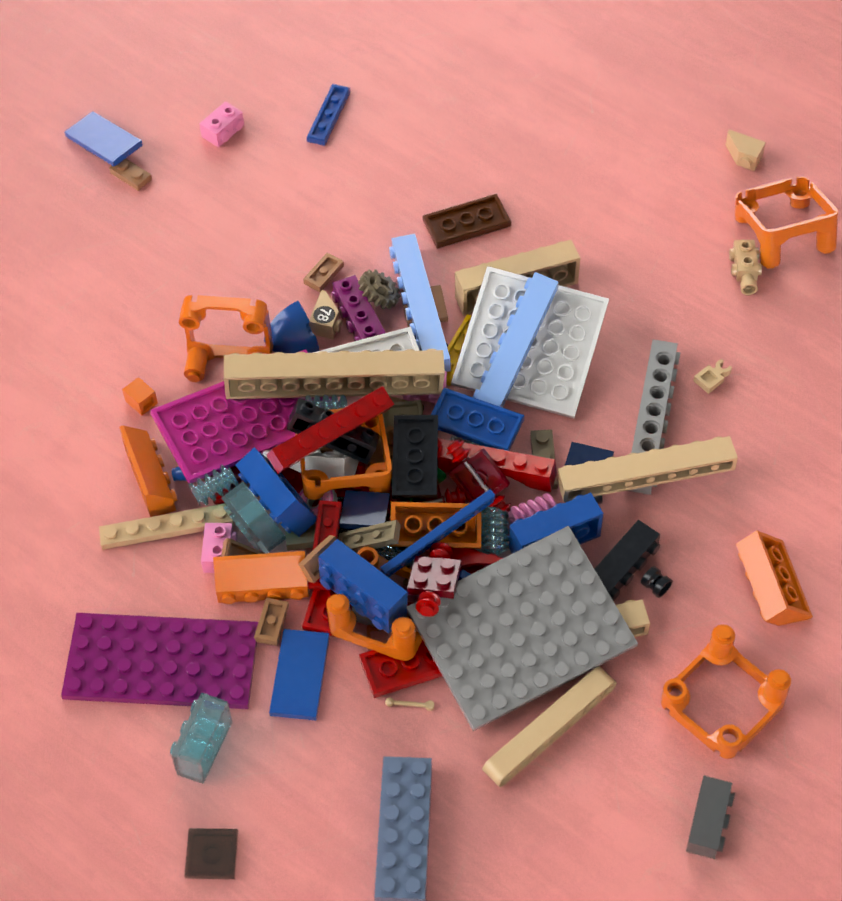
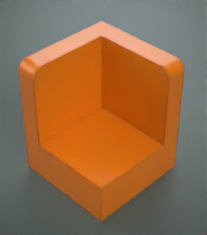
M139 377L122 389L125 401L141 416L158 404L155 391Z

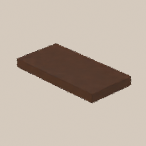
M497 193L423 215V222L437 249L511 226V220Z

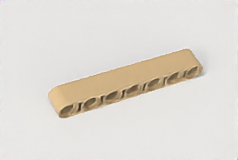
M600 666L594 668L484 764L482 770L499 787L504 786L609 695L617 682Z

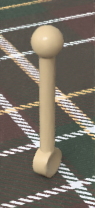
M390 697L385 701L388 707L401 705L425 707L428 711L434 709V702L431 700L422 703L399 701Z

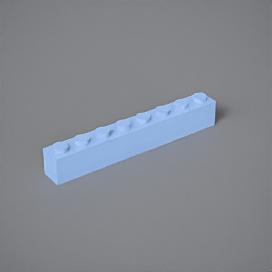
M410 234L391 238L392 247H389L390 258L395 259V262H393L394 273L399 274V277H397L398 287L404 291L401 292L403 305L407 304L408 308H405L407 320L412 321L409 326H411L412 332L416 336L415 340L419 351L428 349L443 350L444 369L449 372L451 371L450 355L416 235Z
M537 272L534 273L532 278L529 277L524 287L526 292L524 296L520 295L516 303V308L518 309L515 315L511 314L507 326H509L507 333H502L498 342L500 348L498 352H493L489 362L492 365L489 371H484L481 378L483 384L480 390L476 389L473 398L503 408L558 290V281Z

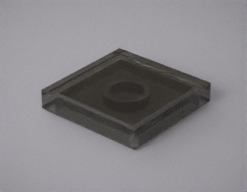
M189 828L185 879H235L238 829Z

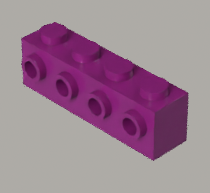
M356 275L333 282V291L331 292L333 302L339 305L338 309L341 317L347 320L346 326L349 333H353L355 336L354 341L386 333L370 302H368V298L362 296L364 292L359 290L360 285Z

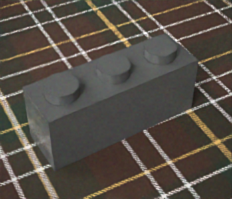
M703 776L686 852L715 859L717 851H723L725 837H722L721 833L722 829L728 828L730 815L726 814L727 806L732 807L735 793L731 792V782Z

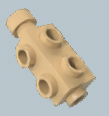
M734 240L733 248L729 250V259L734 261V264L731 266V274L736 276L737 282L741 281V292L744 295H752L758 290L756 281L758 275L762 274V265L758 263L759 248H756L755 240Z

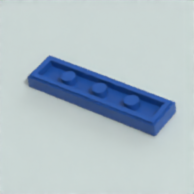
M336 84L331 85L306 137L307 142L326 145L350 94L349 87Z

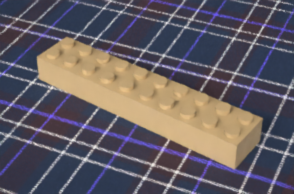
M413 349L405 351L384 350L378 352L364 350L361 352L340 351L333 353L320 351L318 353L297 352L287 354L276 352L274 354L253 353L242 355L232 353L224 355L226 399L366 396L381 386H384L388 395L441 394L445 375L443 350L436 349L415 351Z

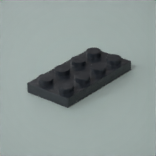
M394 415L392 499H437L438 415Z

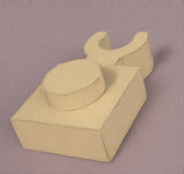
M718 360L715 368L708 365L694 376L693 381L709 394L724 382V377L730 375L732 367L729 366L723 369L721 367L724 360Z

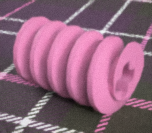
M545 493L543 497L537 496L535 500L530 499L526 504L520 503L519 507L512 506L509 511L510 522L512 524L518 519L533 516L538 511L553 508L556 503L549 493Z

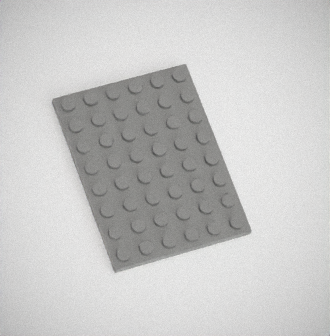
M569 526L459 580L454 599L440 598L439 612L435 616L426 617L418 613L416 610L417 602L407 606L410 618L473 731L638 645L637 640Z

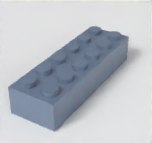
M383 756L375 901H426L432 758Z

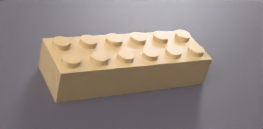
M567 240L528 252H521L510 257L500 258L496 261L482 263L478 266L461 269L455 272V299L463 316L473 313L487 266L531 278L537 272L558 281V285L563 287L578 284L580 256L572 240Z

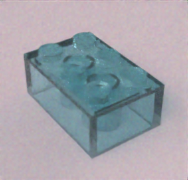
M241 482L222 497L226 504L223 509L256 550L261 548L264 553H269L286 539L285 535L244 482Z
M201 692L198 700L195 699L192 703L191 715L188 721L185 720L180 729L181 735L178 741H174L172 744L170 755L177 775L203 784L229 731L232 718L228 701Z

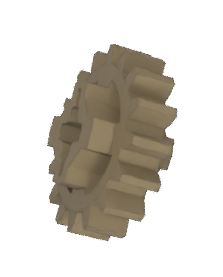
M369 269L363 273L358 281L360 285L359 290L364 292L362 296L367 297L368 302L373 301L376 307L380 305L382 309H385V307L391 309L401 297L398 293L400 289L395 287L396 282H393L390 276L385 277L383 272L380 274L377 270L372 272Z

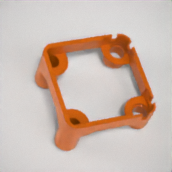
M798 176L796 177L795 184H792V178L750 188L746 190V197H742L741 191L736 194L735 220L740 223H748L754 230L760 242V263L762 266L768 269L775 268L781 262V245L792 237L817 231L816 248L818 251L828 254L836 249L838 210L813 182H810L809 186V178ZM785 193L790 198V205L793 208L803 209L810 205V199L813 198L826 214L776 229H766L755 216V212L759 209V204L756 200Z
M188 295L184 298L179 325L185 329L188 355L184 376L190 382L203 380L207 361L214 358H224V355L239 353L241 355L253 353L272 354L273 339L269 310H267V304L264 301L256 299L255 306H251V299L198 295L196 302H192L193 295ZM206 309L239 311L241 319L244 321L243 329L250 334H260L264 331L266 346L245 347L205 344L195 341L193 330L198 329L200 322L205 319Z
M331 409L330 411L336 413L341 409ZM383 414L361 426L370 428L380 435L385 462L370 465L366 469L365 474L331 477L329 479L320 470H305L304 458L300 461L303 493L306 498L317 500L323 497L324 493L332 489L359 486L369 487V492L390 493L391 497L392 464Z
M363 547L357 552L358 555L379 571L380 567L388 562L387 559L380 556L372 547ZM404 566L394 574L410 579L412 569ZM334 594L327 600L328 621L332 635L398 660L407 661L415 656L422 638L418 631L415 632V625L411 619L406 617L396 619L391 626L392 635L389 637L387 644L353 632L356 616L350 609L349 599L345 595Z
M721 624L714 627L710 642L676 678L665 682L661 705L664 710L668 708L670 710L669 715L713 752L717 749L720 752V757L730 759L735 757L738 751L741 752L781 711L785 704L792 679L788 672L782 669H775L768 676L764 674L733 645L735 631L732 627ZM706 659L715 665H726L733 661L761 684L758 690V698L769 712L746 735L737 726L731 724L724 725L712 735H709L682 712L690 701V692L684 681ZM676 688L680 690L681 695L672 696L669 692ZM732 734L736 737L737 741L727 742L723 735Z

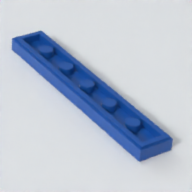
M491 489L486 491L381 566L380 571L387 577L392 576L413 561L415 556H420L431 548L432 544L439 542L491 505L495 498Z

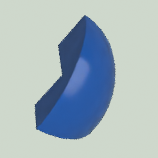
M299 301L283 309L270 323L273 339L272 351L275 353H297L305 349L308 353L320 351L317 338L309 326L310 321Z

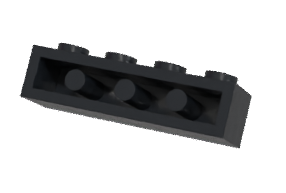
M299 398L290 414L287 429L299 434L334 413L320 408L310 401ZM359 426L325 446L364 464H368L377 449L379 434L370 428Z
M637 520L595 568L597 575L613 601L618 597L623 585H629L634 577L633 574L637 570H642L647 562V558L650 555H655L660 548V534L640 520Z

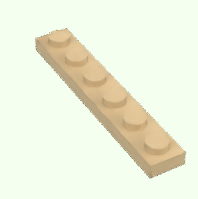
M229 502L99 526L100 545L102 550L202 532L204 531L205 523H232V526H234L232 506Z

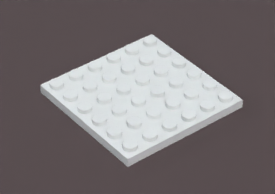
M487 266L451 385L471 391L480 390L483 384L481 382L482 375L485 370L489 371L492 365L489 363L494 351L498 352L500 345H498L502 333H507L509 328L507 326L511 314L515 315L518 309L516 308V303L520 295L524 296L526 292L524 287L529 277ZM558 285V290L507 400L574 419L609 299Z

